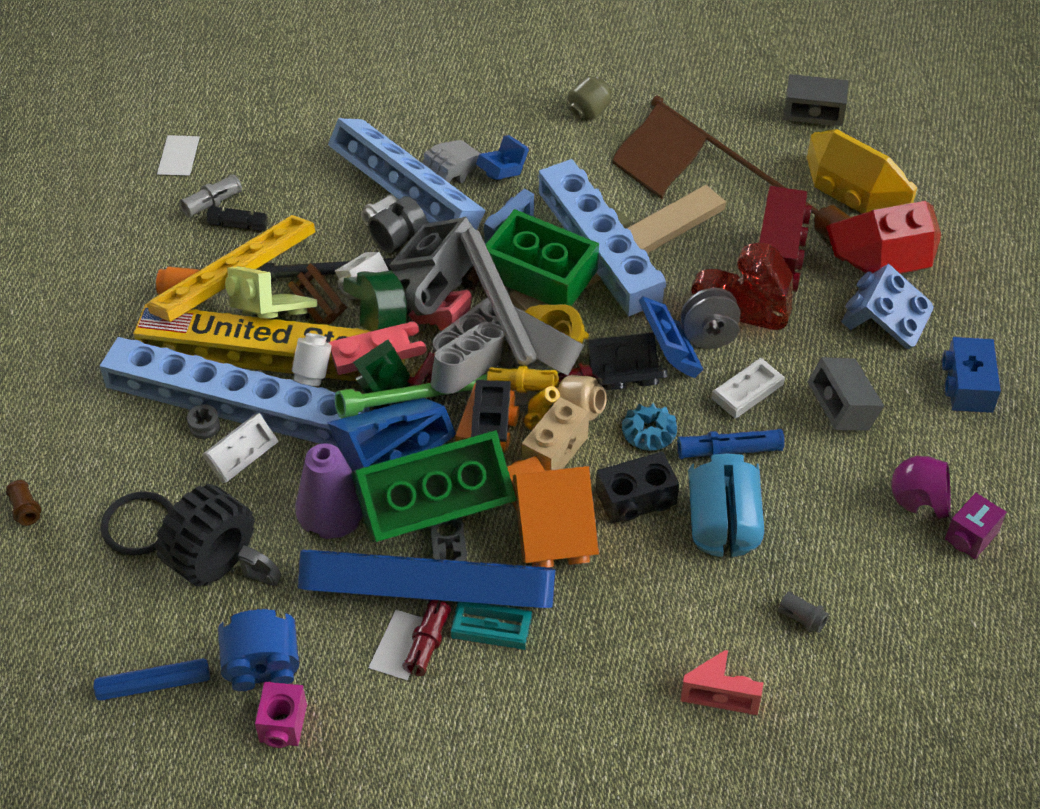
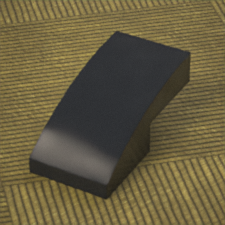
M476 380L471 437L497 430L500 442H507L511 381Z

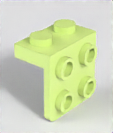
M240 266L227 268L228 277L225 281V287L229 295L230 307L242 309V314H258V318L278 317V312L287 311V314L297 315L307 313V308L317 307V299L294 294L272 295L270 272Z

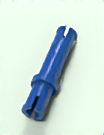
M782 429L718 434L717 431L708 432V435L680 436L677 439L679 459L709 456L711 459V455L783 451L785 445Z

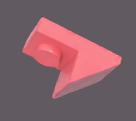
M469 290L450 292L434 313L417 316L412 310L408 315L417 324H436L440 331H442L470 311L472 294Z
M728 650L719 653L684 675L680 701L747 714H758L763 682L753 681L745 676H724Z

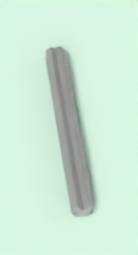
M468 228L467 231L461 234V240L517 362L523 366H528L536 360L533 346L480 232L474 228Z

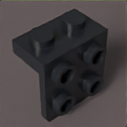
M653 332L587 339L588 359L593 377L598 380L599 385L605 387V390L626 388V382L639 383V386L660 384L659 378L668 377L667 370L658 366L656 340Z

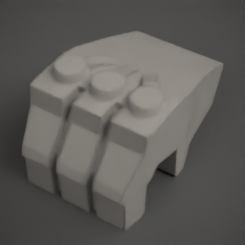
M462 140L437 144L424 153L422 163L448 183L454 177L457 178V181L463 183L467 174L477 167L476 162L481 153Z

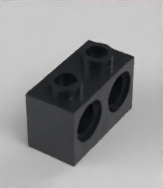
M663 451L597 470L596 493L611 524L620 521H631L640 515L653 511H665L671 506L677 505L679 482Z

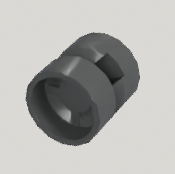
M404 196L389 205L388 209L381 210L370 217L368 229L376 244L383 251L392 253L405 245L407 239L410 240L423 224H427V219L418 203L411 197Z

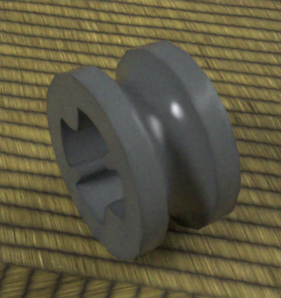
M197 405L188 412L187 421L190 433L194 437L207 439L217 434L220 429V422L217 410L213 406ZM203 419L210 420V422L208 423L204 421L205 424H198V421L203 423Z

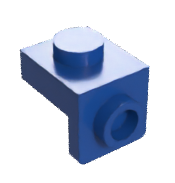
M506 135L503 136L499 150L479 154L476 165L486 171L488 177L495 180L521 174L529 149L512 136Z

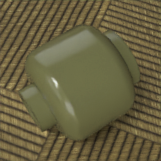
M585 76L568 93L570 112L578 119L584 117L594 120L611 103V89L609 85L598 76Z

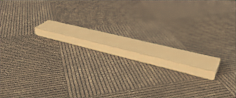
M704 185L627 229L631 231L638 247L649 253L725 210L726 201L710 187ZM597 273L585 288L601 280ZM516 290L510 293L513 305L522 311L532 306L549 305Z

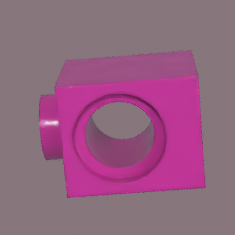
M264 682L255 721L260 743H265L274 748H283L287 745L299 746L307 708L303 685ZM278 715H288L283 720H273Z

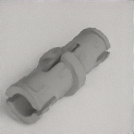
M234 174L213 185L208 183L202 186L201 191L179 201L180 208L184 215L190 218L208 207H217L220 205V201L242 192V186Z

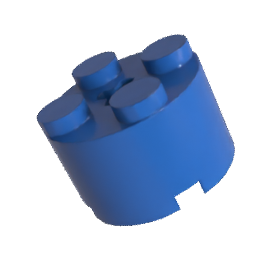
M249 610L231 616V623L224 627L223 622L219 625L218 640L221 675L225 680L232 682L233 690L248 691L253 689L256 683L271 681L274 683L290 684L294 681V673L299 668L296 625L291 615L285 613L286 619L276 617L275 610Z

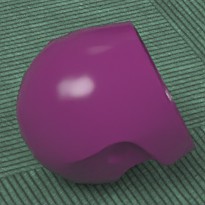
M918 455L901 462L895 469L891 480V490L897 503L904 510L917 514L918 507L928 505L934 509L939 519L950 517L951 487L948 463L930 456Z

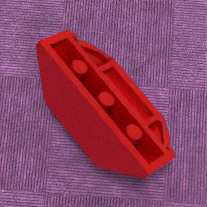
M927 201L876 209L826 226L834 256L842 261L846 260L855 268L865 273L871 272L872 274L888 263L900 274L931 268L942 236L933 205Z

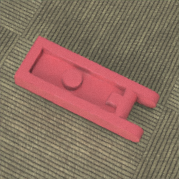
M409 322L330 341L329 344L332 345L330 353L337 374L342 375L358 371L353 362L387 339L395 348L401 360L424 354L427 351L424 342L410 343L408 337L414 336L419 332L417 323Z

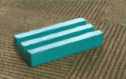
M458 602L451 628V638L525 650L529 626L532 620V611L483 603ZM463 614L482 616L488 618L477 619L463 616ZM498 619L520 622L521 625L499 622Z

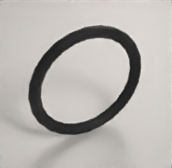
M147 491L130 493L117 499L108 507L101 520L100 529L104 541L114 551L126 555H143L157 550L155 549V543L141 548H128L117 544L109 534V520L117 508L131 500L144 498L155 500L161 503L168 513L173 507L172 503L162 495Z

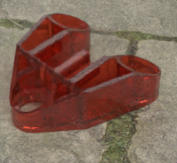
M752 243L744 246L737 262L738 270L743 274L742 277H739L736 273L720 269H706L696 274L691 287L692 295L709 288H723L731 292L741 312L739 322L771 330H781L787 326L792 311L793 273L780 252L767 243ZM772 311L779 312L782 316L776 315Z

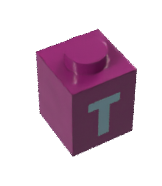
M975 492L951 519L945 540L951 543L957 550L965 552L976 559L999 533L1007 512Z

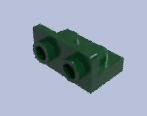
M388 339L353 362L360 373L355 379L365 393L403 388L409 385L407 380L410 374ZM385 404V405H379V406H373V407H374L375 410H376V409L383 408V407H387V406H390V405H389V404Z

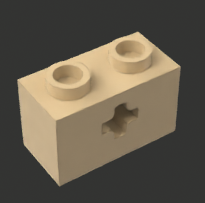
M559 397L522 442V460L537 456L545 471L563 469L588 438L589 412Z

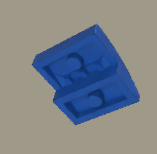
M642 296L638 301L664 356L680 372L696 378L704 369L690 341L687 339L680 321L672 318L665 304Z

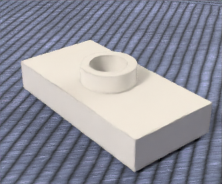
M759 358L713 390L712 399L736 419L783 386L785 377L762 358Z
M258 413L254 414L202 455L221 483H226L279 441L261 414Z

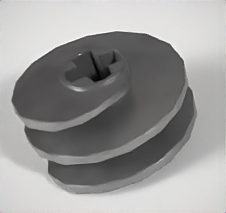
M709 288L694 294L684 304L680 314L681 325L687 339L695 346L705 349L720 348L728 345L737 337L740 331L738 323L741 312L731 292L723 288Z

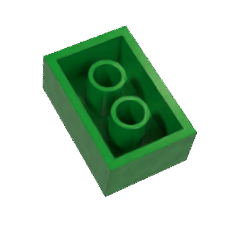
M516 209L511 212L485 244L504 286L549 305L563 304L572 306L598 271L599 243Z

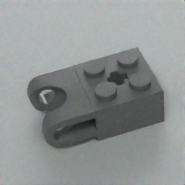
M467 217L423 224L389 265L403 286L407 310L411 308L417 316L434 313L450 292L462 283V277L473 267L461 240V234L467 231L468 228H473Z

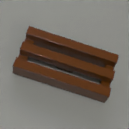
M310 263L306 267L309 271L306 274L302 272L298 274L299 280L296 283L291 281L288 286L295 295L307 297L302 291L306 287L314 299H317V303L328 316L323 318L316 307L307 308V311L317 324L330 325L348 307L319 270ZM314 278L336 304L337 307L332 310L310 282Z

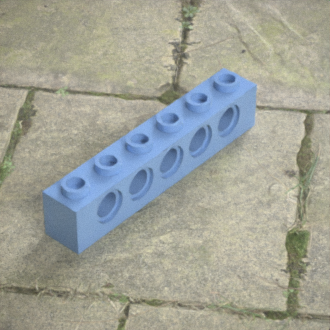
M338 118L328 146L396 198L400 199L408 196L415 200L423 210L429 223L467 217L475 230L478 229L486 211L363 119Z
M572 159L539 170V194L564 229L599 243L597 274L626 314L631 316L643 311L638 301L642 296L663 303V294L666 288L664 275L660 270L654 268L646 251L638 247L631 231L627 228L625 229L618 220L615 210L607 206L599 189H594L588 181L586 172L583 169H579Z

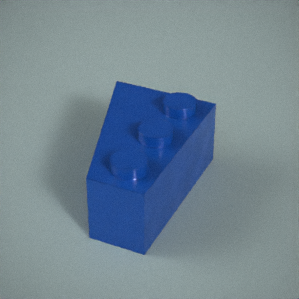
M426 398L409 400L364 412L356 416L327 422L335 442L352 472L441 446L456 435L445 406Z

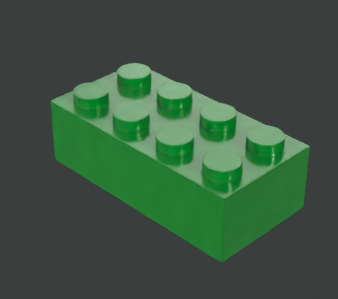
M497 430L351 472L371 543L517 501Z

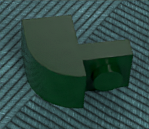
M362 271L358 272L355 277L344 278L343 291L361 300L360 326L369 331H376L406 323L407 303L405 292L400 280L392 271L375 273Z

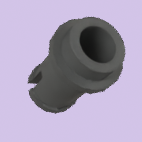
M791 591L785 594L778 608L779 613L785 614L806 626V631L809 633L812 631L820 633L829 618V613L824 611V606L819 605L816 607L794 595Z

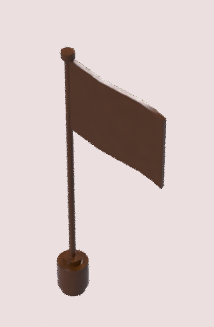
M658 95L651 101L654 109L646 121L622 143L613 158L614 165L663 199L671 183L694 161L705 142L709 141L772 186L786 188L663 103V98ZM834 205L823 207L820 210L813 206L811 208V213L815 215L814 230L829 241L830 238L826 226L851 218Z

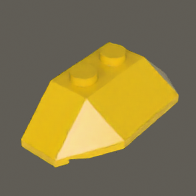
M838 129L814 132L811 135L807 160L815 188L862 214L876 209L914 203L917 187L913 182L907 180L904 172L889 156Z

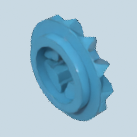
M639 403L635 410L627 411L626 417L622 421V432L626 440L639 449L659 450L671 444L677 434L676 418L668 413L667 407L656 408L654 403L649 407H644ZM652 421H656V428L650 426L648 429H644V422L649 424Z

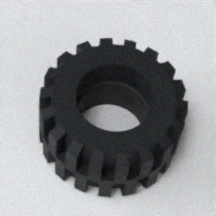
M206 484L203 487L200 485L194 488L192 492L186 493L179 502H176L164 518L157 534L158 539L155 542L156 554L163 563L191 584L199 587L210 585L229 572L239 561L238 555L243 546L248 547L254 532L255 518L252 516L253 512L220 487L212 484Z

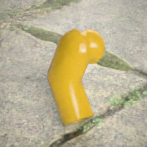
M549 386L530 399L528 414L524 417V423L528 429L533 430L549 411L551 405L558 400L560 392L557 388Z

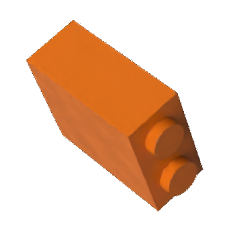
M589 466L513 475L514 492L517 499L516 510L522 562H531L532 566L548 568L554 567L553 560L568 558V565L590 562V555L599 554Z

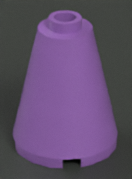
M318 444L307 452L295 504L297 520L302 528L307 532L310 530L318 533L321 538L326 539L343 537L353 532L359 526V521L363 517L351 476L352 471L341 451L332 444Z

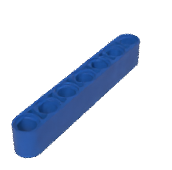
M300 550L298 588L312 591L552 608L556 569L349 552Z

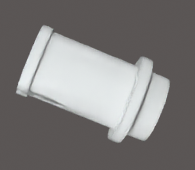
M389 194L375 204L365 205L364 210L361 212L362 220L368 226L370 217L381 210L388 209L389 205L399 199L393 194Z

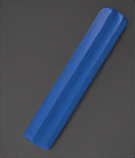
M202 658L98 677L94 679L93 683L94 694L97 700H106L204 682L210 679V669L207 659Z

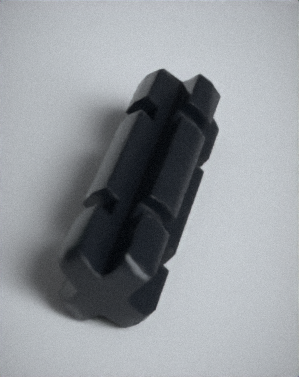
M211 206L206 214L207 223L210 225L220 226L221 223H224L223 226L241 229H249L250 226L252 230L265 231L268 225L267 214L263 212L251 214V211L225 208V211H223L222 207Z

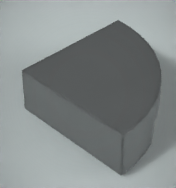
M244 545L238 555L243 576L277 586L282 576L278 567L262 553Z

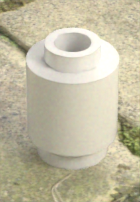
M306 333L305 338H298L292 372L295 373L294 381L311 386L321 385L322 378L326 377L332 347L331 344L326 342L325 336Z

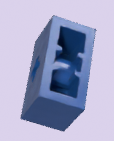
M953 337L949 350H944L942 357V369L948 371L945 381V395L951 397L952 410L993 413L1001 392L994 339Z

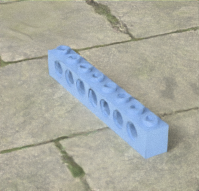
M117 337L100 364L106 388L189 410L197 405H210L217 410L218 417L239 423H244L254 414L260 413L273 432L319 444H332L338 448L327 422L341 419L335 407L336 392L326 388H317L291 379L286 380L260 371L254 372L235 367L229 363L223 364L204 359L201 356H192L173 351L170 348H160L145 344L139 340H129ZM370 407L364 408V410L362 412H358V414L370 411Z

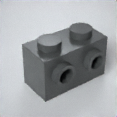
M789 74L783 120L843 126L847 105L848 80Z
M821 357L807 381L835 430H870L884 407L881 399L854 358Z

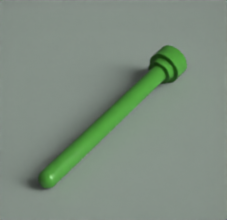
M483 374L476 380H487V375ZM476 380L455 393L472 390ZM431 383L361 394L360 391L355 392L353 389H346L336 392L335 407L339 417L342 419L356 416L358 412H362L367 407L446 395L447 393L436 391L432 388Z

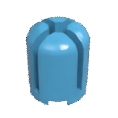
M729 453L711 455V462L700 465L695 469L693 463L688 470L692 538L697 548L709 555L723 557V545L726 544L727 531L729 529L731 557L745 555L756 550L765 534L759 464L757 463L755 467L744 462V455Z

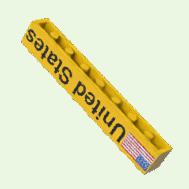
M145 304L133 334L135 340L160 348H170L176 352L201 356L204 359L223 364L229 363L235 367L295 374L292 372L297 341L298 338H305L306 333L323 335L326 337V342L329 343L330 341L371 331L359 328H344L325 324L319 325L234 315L231 313L201 311L198 309H191L169 322L150 314L147 304ZM330 353L325 378L357 382L355 377L360 375L359 371L342 375L337 374Z

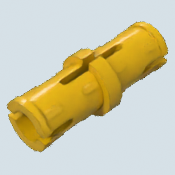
M519 366L518 369L490 367L487 373V380L511 381V390H517L518 393H527L528 390L542 391L549 386L558 388L559 376L557 370L529 369L527 366Z

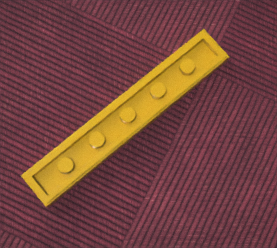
M294 215L289 216L148 301L149 313L169 322L175 320L225 289L228 267L259 268L316 232L314 223Z

